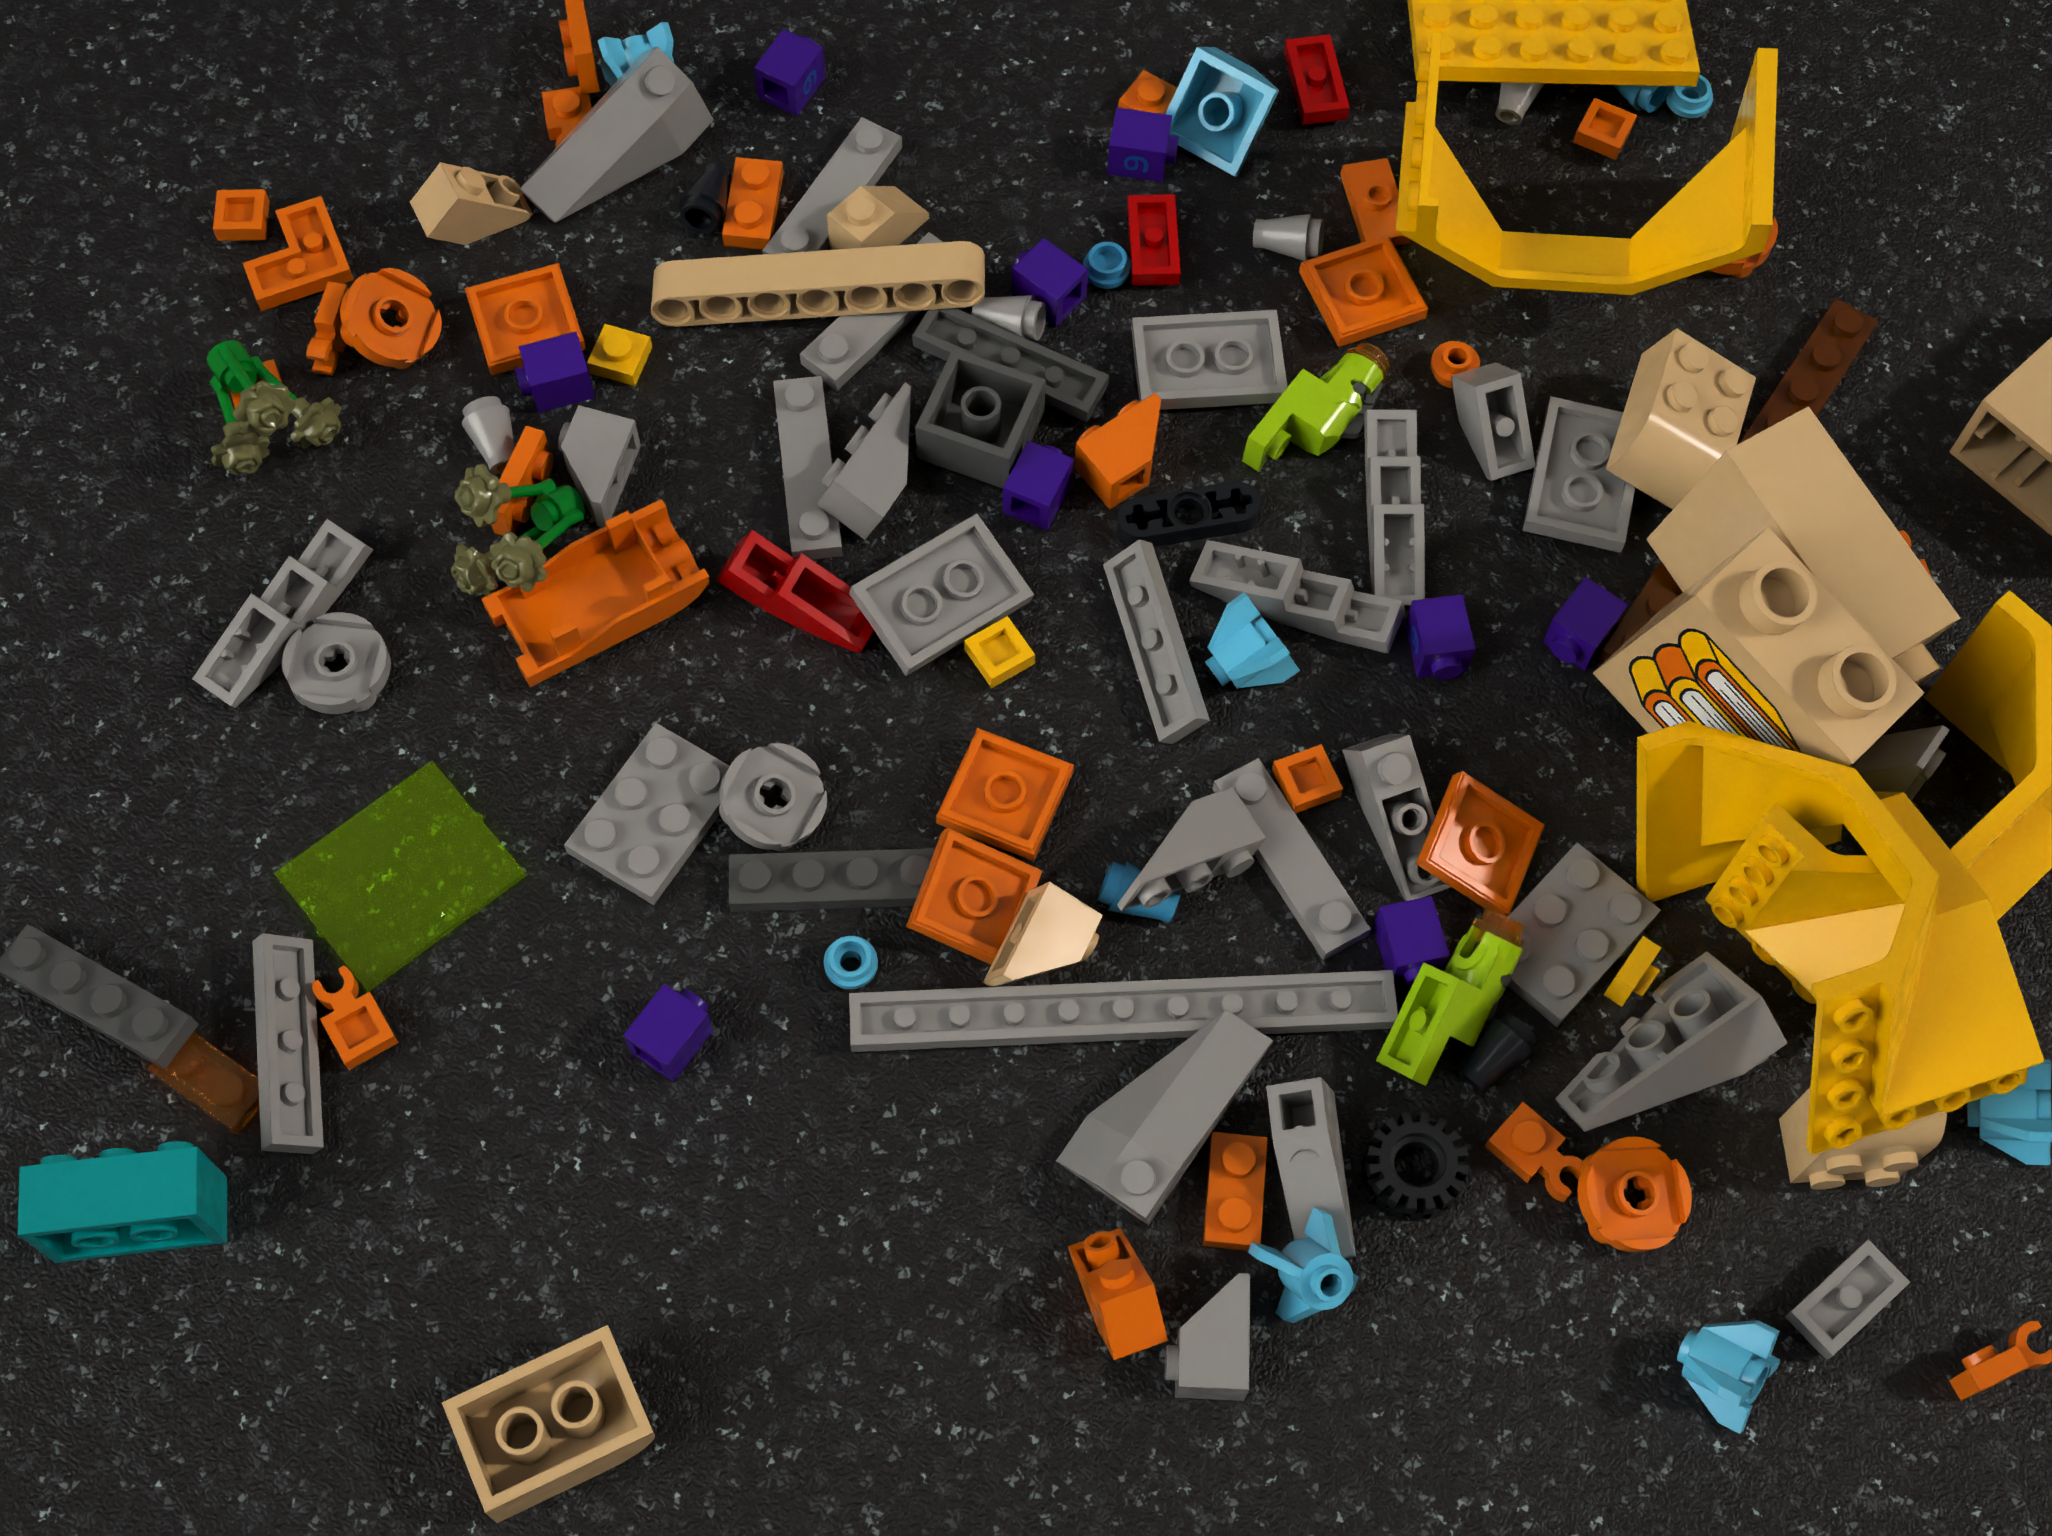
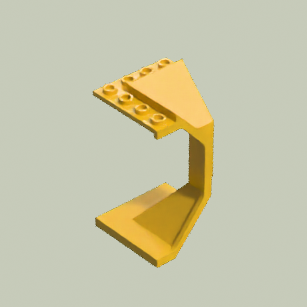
M1432 32L1430 52H1420L1416 102H1406L1395 231L1493 287L1634 295L1764 252L1773 225L1777 48H1757L1729 144L1629 239L1502 231L1435 127L1442 32Z
M2010 590L1993 605L1924 696L1925 700L2011 774L2016 786L1950 849L1989 897L1997 921L2052 869V626ZM1778 803L1761 817L1705 898V901L1711 905L1714 915L1721 923L1730 928H1735L1751 943L1754 953L1763 962L1776 966L1792 982L1794 990L1802 999L1816 1005L1817 1000L1811 993V984L1876 963L1888 954L1905 903L1868 855H1840L1830 851Z
M1691 721L1637 737L1636 890L1649 901L1655 902L1718 881L1761 817L1778 803L1824 846L1841 841L1842 825L1844 824L1905 903L1890 950L1882 960L1811 984V993L1817 1000L1806 1148L1811 1155L1832 1148L1842 1149L1848 1147L1859 1139L1885 1130H1899L1912 1121L1941 1111H1955L1965 1103L1995 1093H2008L2019 1085L2026 1083L2029 1067L2045 1062L1989 897L1904 792L1873 791L1855 768Z

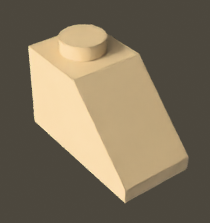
M859 186L827 214L830 250L900 245L929 219V212L895 186Z
M1051 882L1028 891L983 983L989 987H997L1085 961L1098 943L1099 934L1095 931L1103 915Z

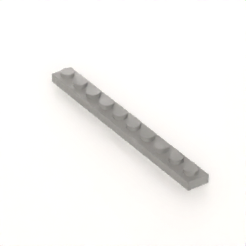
M1393 970L849 993L851 1052L1190 1038L1226 1010L1263 1034L1391 1029L1398 1016Z

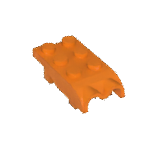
M662 499L631 514L627 510L605 521V527L570 543L542 566L547 572V578L543 582H537L532 591H523L520 586L513 589L506 586L481 599L495 627L497 628L505 624L523 655L515 659L530 687L671 617L698 598L706 586L710 584L705 568L699 570L686 542L675 531L670 521L667 507Z

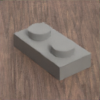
M1868 1239L1795 1306L1785 1318L1828 1360L1896 1297L1910 1281Z

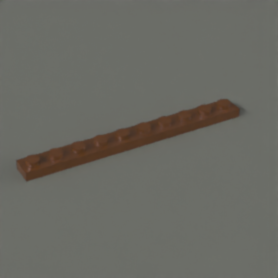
M1836 298L1741 442L1808 406L1815 416L1818 417L1879 321ZM1662 561L1602 649L1598 658L1602 662H1605L1657 612L1683 593Z

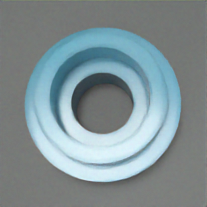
M1699 75L1696 87L1671 86L1670 92L1667 94L1666 103L1671 111L1681 117L1698 118L1709 111L1713 102V93L1709 81L1702 75Z
M841 937L835 940L825 952V973L829 980L840 988H861L868 984L877 972V953L871 943L861 937ZM853 957L857 958L861 965L855 971H846L841 967L842 962L847 958Z

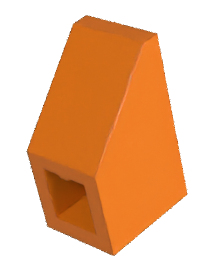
M1153 393L1141 402L1138 400L1130 402L1121 409L1117 417L1101 427L1099 425L1090 427L1076 442L1074 469L1109 510L1149 485L1161 406V398L1156 393Z
M1121 1228L1110 1232H1096L1088 1236L1084 1241L1068 1246L1072 1262L1097 1329L1114 1360L1168 1341L1154 1283Z

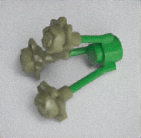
M227 340L221 342L208 353L207 364L214 374L209 383L217 394L226 425L223 427L226 438L220 444H216L211 448L213 454L211 458L212 465L223 466L224 469L233 475L255 473L263 463L262 459L269 455L267 447L270 444L268 436L272 435L277 429L287 427L290 412L297 418L294 423L296 430H294L290 438L295 443L298 442L303 449L311 444L316 447L320 445L326 446L333 441L334 435L340 432L342 426L338 416L342 408L339 404H334V400L330 397L310 404L303 397L297 398L287 386L282 384L266 369L258 356L250 357L239 341ZM257 377H260L263 381L255 385ZM229 391L241 393L240 404L235 410H233L228 394Z
M478 464L475 468H466L465 479L460 481L454 498L459 504L461 512L473 518L477 527H485L487 523H496L499 507L504 503H508L511 498L537 495L530 511L531 518L536 526L519 537L512 532L505 533L501 541L493 543L490 546V550L484 554L477 551L474 547L468 548L461 543L455 547V562L451 567V575L457 581V586L469 595L477 593L480 596L483 594L488 596L496 592L498 588V583L495 580L497 575L500 580L504 581L512 589L520 586L523 591H532L537 582H543L547 578V572L542 567L546 563L543 549L569 527L584 520L585 508L580 494L570 485L563 484L556 488L554 481L550 478L537 484L509 487L506 483H499L498 477L490 474L484 464Z

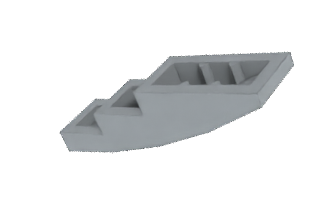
M1366 410L1364 412L1365 476L1372 595L1402 600L1404 606H1411L1413 600L1425 599L1424 504H1421V456H1417V410Z
M326 519L299 560L288 556L262 596L259 598L253 594L249 595L192 679L231 707L236 708L282 663L283 652L290 637L299 628L304 632L309 626L316 624L315 618L324 615L374 549Z
M1210 540L1206 541L1189 579L1192 587L1228 603L1245 592L1260 615L1268 619L1335 641L1388 654L1405 614L1402 600L1354 591L1351 579L1306 571L1303 569L1300 558Z

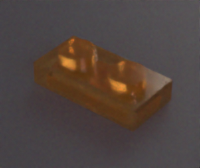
M195 1032L191 1034L165 1070L154 1063H151L147 1068L155 1077L236 1135L240 1133L259 1110L258 1077Z

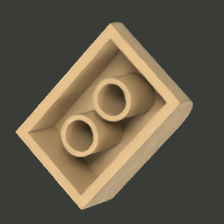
M1676 328L1641 354L1606 470L1673 510L1722 454L1737 445L1756 377Z
M1810 1087L1779 1118L1790 1183L1810 1182L1812 1189L1825 1190L1843 1186L1845 1180L1865 1179L1866 1185L1870 1187L1888 1186L1900 1182V1177L1905 1172L1918 1167V1162L1938 1146L1945 1131L1947 1112L1941 1111L1912 1121L1899 1130H1885L1864 1137L1842 1149L1832 1148L1811 1155L1806 1148Z
M608 1325L442 1402L484 1512L496 1523L614 1468L638 1454L655 1438L653 1429Z

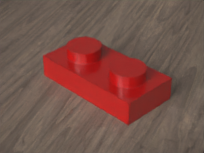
M1331 35L1286 39L1283 52L1302 125L1347 120L1350 107Z
M1175 194L1128 195L1127 220L1132 286L1179 285L1181 271Z

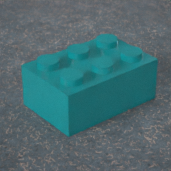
M183 1141L162 1143L158 1145L157 1151L136 1153L134 1150L127 1148H111L101 1151L99 1158L77 1160L76 1157L70 1155L46 1156L40 1160V1164L20 1166L17 1235L55 1263L227 1243V1177L197 1146L194 1147L192 1143Z

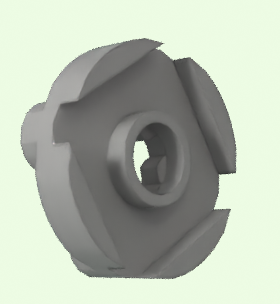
M334 612L315 618L317 623L309 626L304 632L299 628L288 640L282 657L283 673L297 701L314 711L326 714H342L352 710L361 712L374 705L377 694L382 691L388 680L391 658L381 634L374 629L373 625L361 616L345 612ZM337 654H344L348 665L341 671L331 672L328 667L324 666L326 661H334Z
M770 743L767 747H757L753 750L750 748L742 752L731 763L720 785L719 814L734 834L744 842L760 849L780 852L786 851L793 845L804 841L816 829L825 814L827 792L826 790L824 792L823 783L819 777L821 774L820 770L806 753L787 744ZM774 784L781 787L783 790L780 797L787 802L786 806L776 805L773 808L764 804L765 798L760 795V788L770 790Z

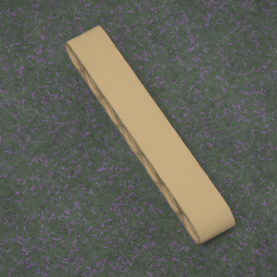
M968 241L667 261L659 264L654 270L651 315L660 324L680 327L966 308L980 303L984 298L985 254L977 244Z

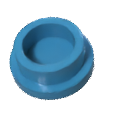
M1113 242L1096 244L1086 254L1083 261V266L1088 269V281L1099 288L1111 289L1118 287L1130 275L1131 261L1129 256L1120 245Z

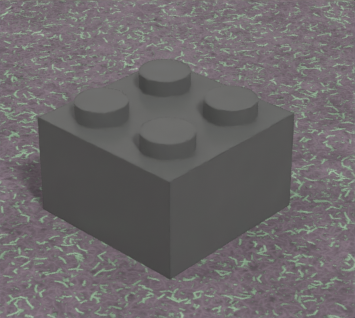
M953 348L915 427L916 458L1003 488L1027 441L1032 440L1044 414L1046 379Z

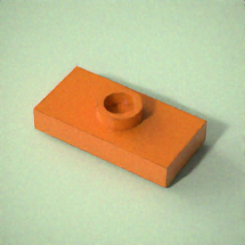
M1388 158L1342 165L1340 176L1361 243L1388 234L1394 246L1409 244V238L1395 231L1399 192Z

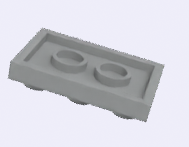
M1277 310L1132 318L1131 331L1140 402L1156 393L1161 398L1160 410L1272 404L1287 389Z
M1550 396L1546 407L1522 531L1621 553L1626 542L1635 487L1606 470V466L1623 412Z
M976 513L851 586L849 595L903 673L907 676L963 643L965 639L1031 602L1034 593Z
M655 723L564 844L566 852L654 905L719 817L720 785L729 765Z
M1577 842L1493 932L1494 935L1524 950L1512 976H1510L1511 981L1508 987L1554 1026L1558 1027L1655 920L1661 910Z

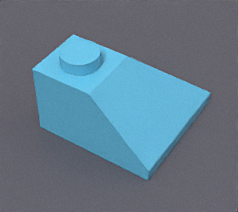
M1196 47L1166 111L1167 115H1172L1170 135L1179 136L1178 145L1236 177L1241 171L1279 89L1256 69L1216 47Z

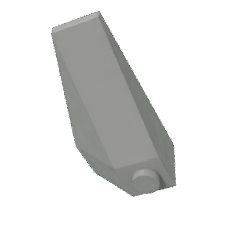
M657 46L644 51L523 183L519 190L553 223H556L682 155L714 119L693 82Z
M1706 951L1666 979L1652 993L1656 1002L1641 1019L1630 1017L1620 1028L1624 1035L1620 1042L1610 1052L1596 1054L1555 1100L1568 1116L1586 1132L1741 1076L1756 1065L1766 1061L1770 1055L1787 1044L1763 997Z
M1224 1011L1089 1113L1056 1162L1149 1226L1271 1046L1273 1040L1230 1011Z

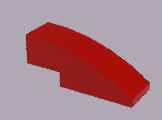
M751 530L739 540L715 580L771 615L805 632L856 653H860L874 631L849 595L851 586L802 553L793 558L754 530Z

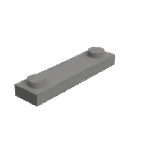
M861 117L762 250V253L776 254L828 250L830 247L827 214L859 186H875L902 149V136Z
M928 232L917 244L939 243L942 241ZM921 311L839 316L800 353L801 365L814 375L822 376V381L838 391Z
M822 376L773 381L792 557L796 558L801 553L811 560L841 557L843 553L839 520L817 505L828 489L820 481L832 466Z
M1139 539L1108 560L1103 566L1159 742L1174 744L1209 722L1210 719L1153 544Z
M1257 758L1215 780L1212 788L1214 793L1233 787L1266 837L1254 855L1321 959L1324 961L1368 937L1371 928L1260 759Z
M262 933L252 941L261 1151L314 1154L324 1148L316 996L312 989V982L315 981L313 940Z

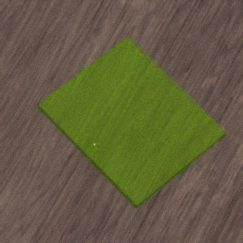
M430 761L274 873L316 926V934L327 940L367 992L378 986L526 877L525 871L485 825L483 816L480 813H475L433 761Z

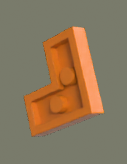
M322 196L276 210V215L289 248L243 263L261 311L324 291L328 281L344 284L354 280Z

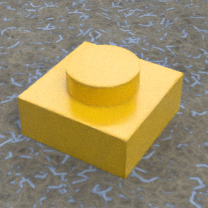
M604 324L587 361L589 374L635 386L652 350L651 337Z
M1008 616L964 640V650L991 688L1035 664L1034 652Z
M1642 936L1604 993V996L1621 1007L1632 991L1642 997L1660 971L1651 963L1662 947Z

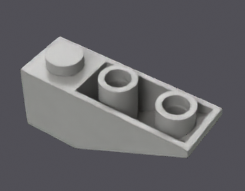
M906 382L894 397H891L886 392L883 394L868 415V417L875 421V424L870 430L861 425L844 448L852 454L849 460L844 463L837 458L820 481L828 489L817 505L864 540L867 539L883 519L907 484L911 386Z
M1941 725L1882 735L1858 760L1848 767L1855 768L1873 791L1904 792L1912 800L1924 782L1932 776L1947 753L1938 747L1950 729Z
M1389 733L1342 749L1358 802L1404 901L1423 898L1451 888L1448 884L1416 865L1435 815L1410 735Z
M1233 787L1193 800L1118 902L1117 906L1120 911L1140 904L1144 908L1153 907L1164 901L1172 892L1183 888L1187 893L1194 892L1209 883L1213 877L1224 873L1228 878L1237 876L1254 863L1252 856L1265 841L1266 837Z
M1321 1077L1266 1086L1272 1140L1294 1240L1308 1237L1304 1234L1312 1208L1317 1207L1332 1215L1341 1256L1343 1258L1356 1257L1334 1091Z

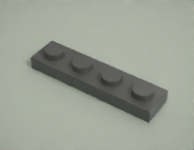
M956 308L928 310L912 335L913 347L947 361L952 349L955 348L1046 379L1045 405L1086 423L1108 387V374Z
M935 848L730 854V912L914 906Z
M29 924L24 927L0 958L1 976L164 1070L199 1025L189 1014Z

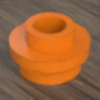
M1449 341L1439 345L1434 350L1430 366L1435 379L1441 385L1453 389L1451 376L1480 367V359L1477 352L1468 344L1460 341ZM1450 360H1456L1462 364H1454Z

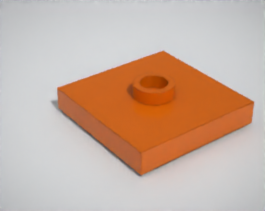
M1388 234L1301 262L1299 273L1338 348L1426 319L1428 307Z
M559 263L464 288L491 376L524 366L519 346L577 332L582 351L586 350Z
M977 728L936 815V824L1034 861L1074 773V764Z
M1464 771L1452 775L1416 865L1497 917L1507 916L1511 913L1545 825Z
M946 828L941 832L906 927L992 965L1028 891L1037 887L1042 870L950 828Z

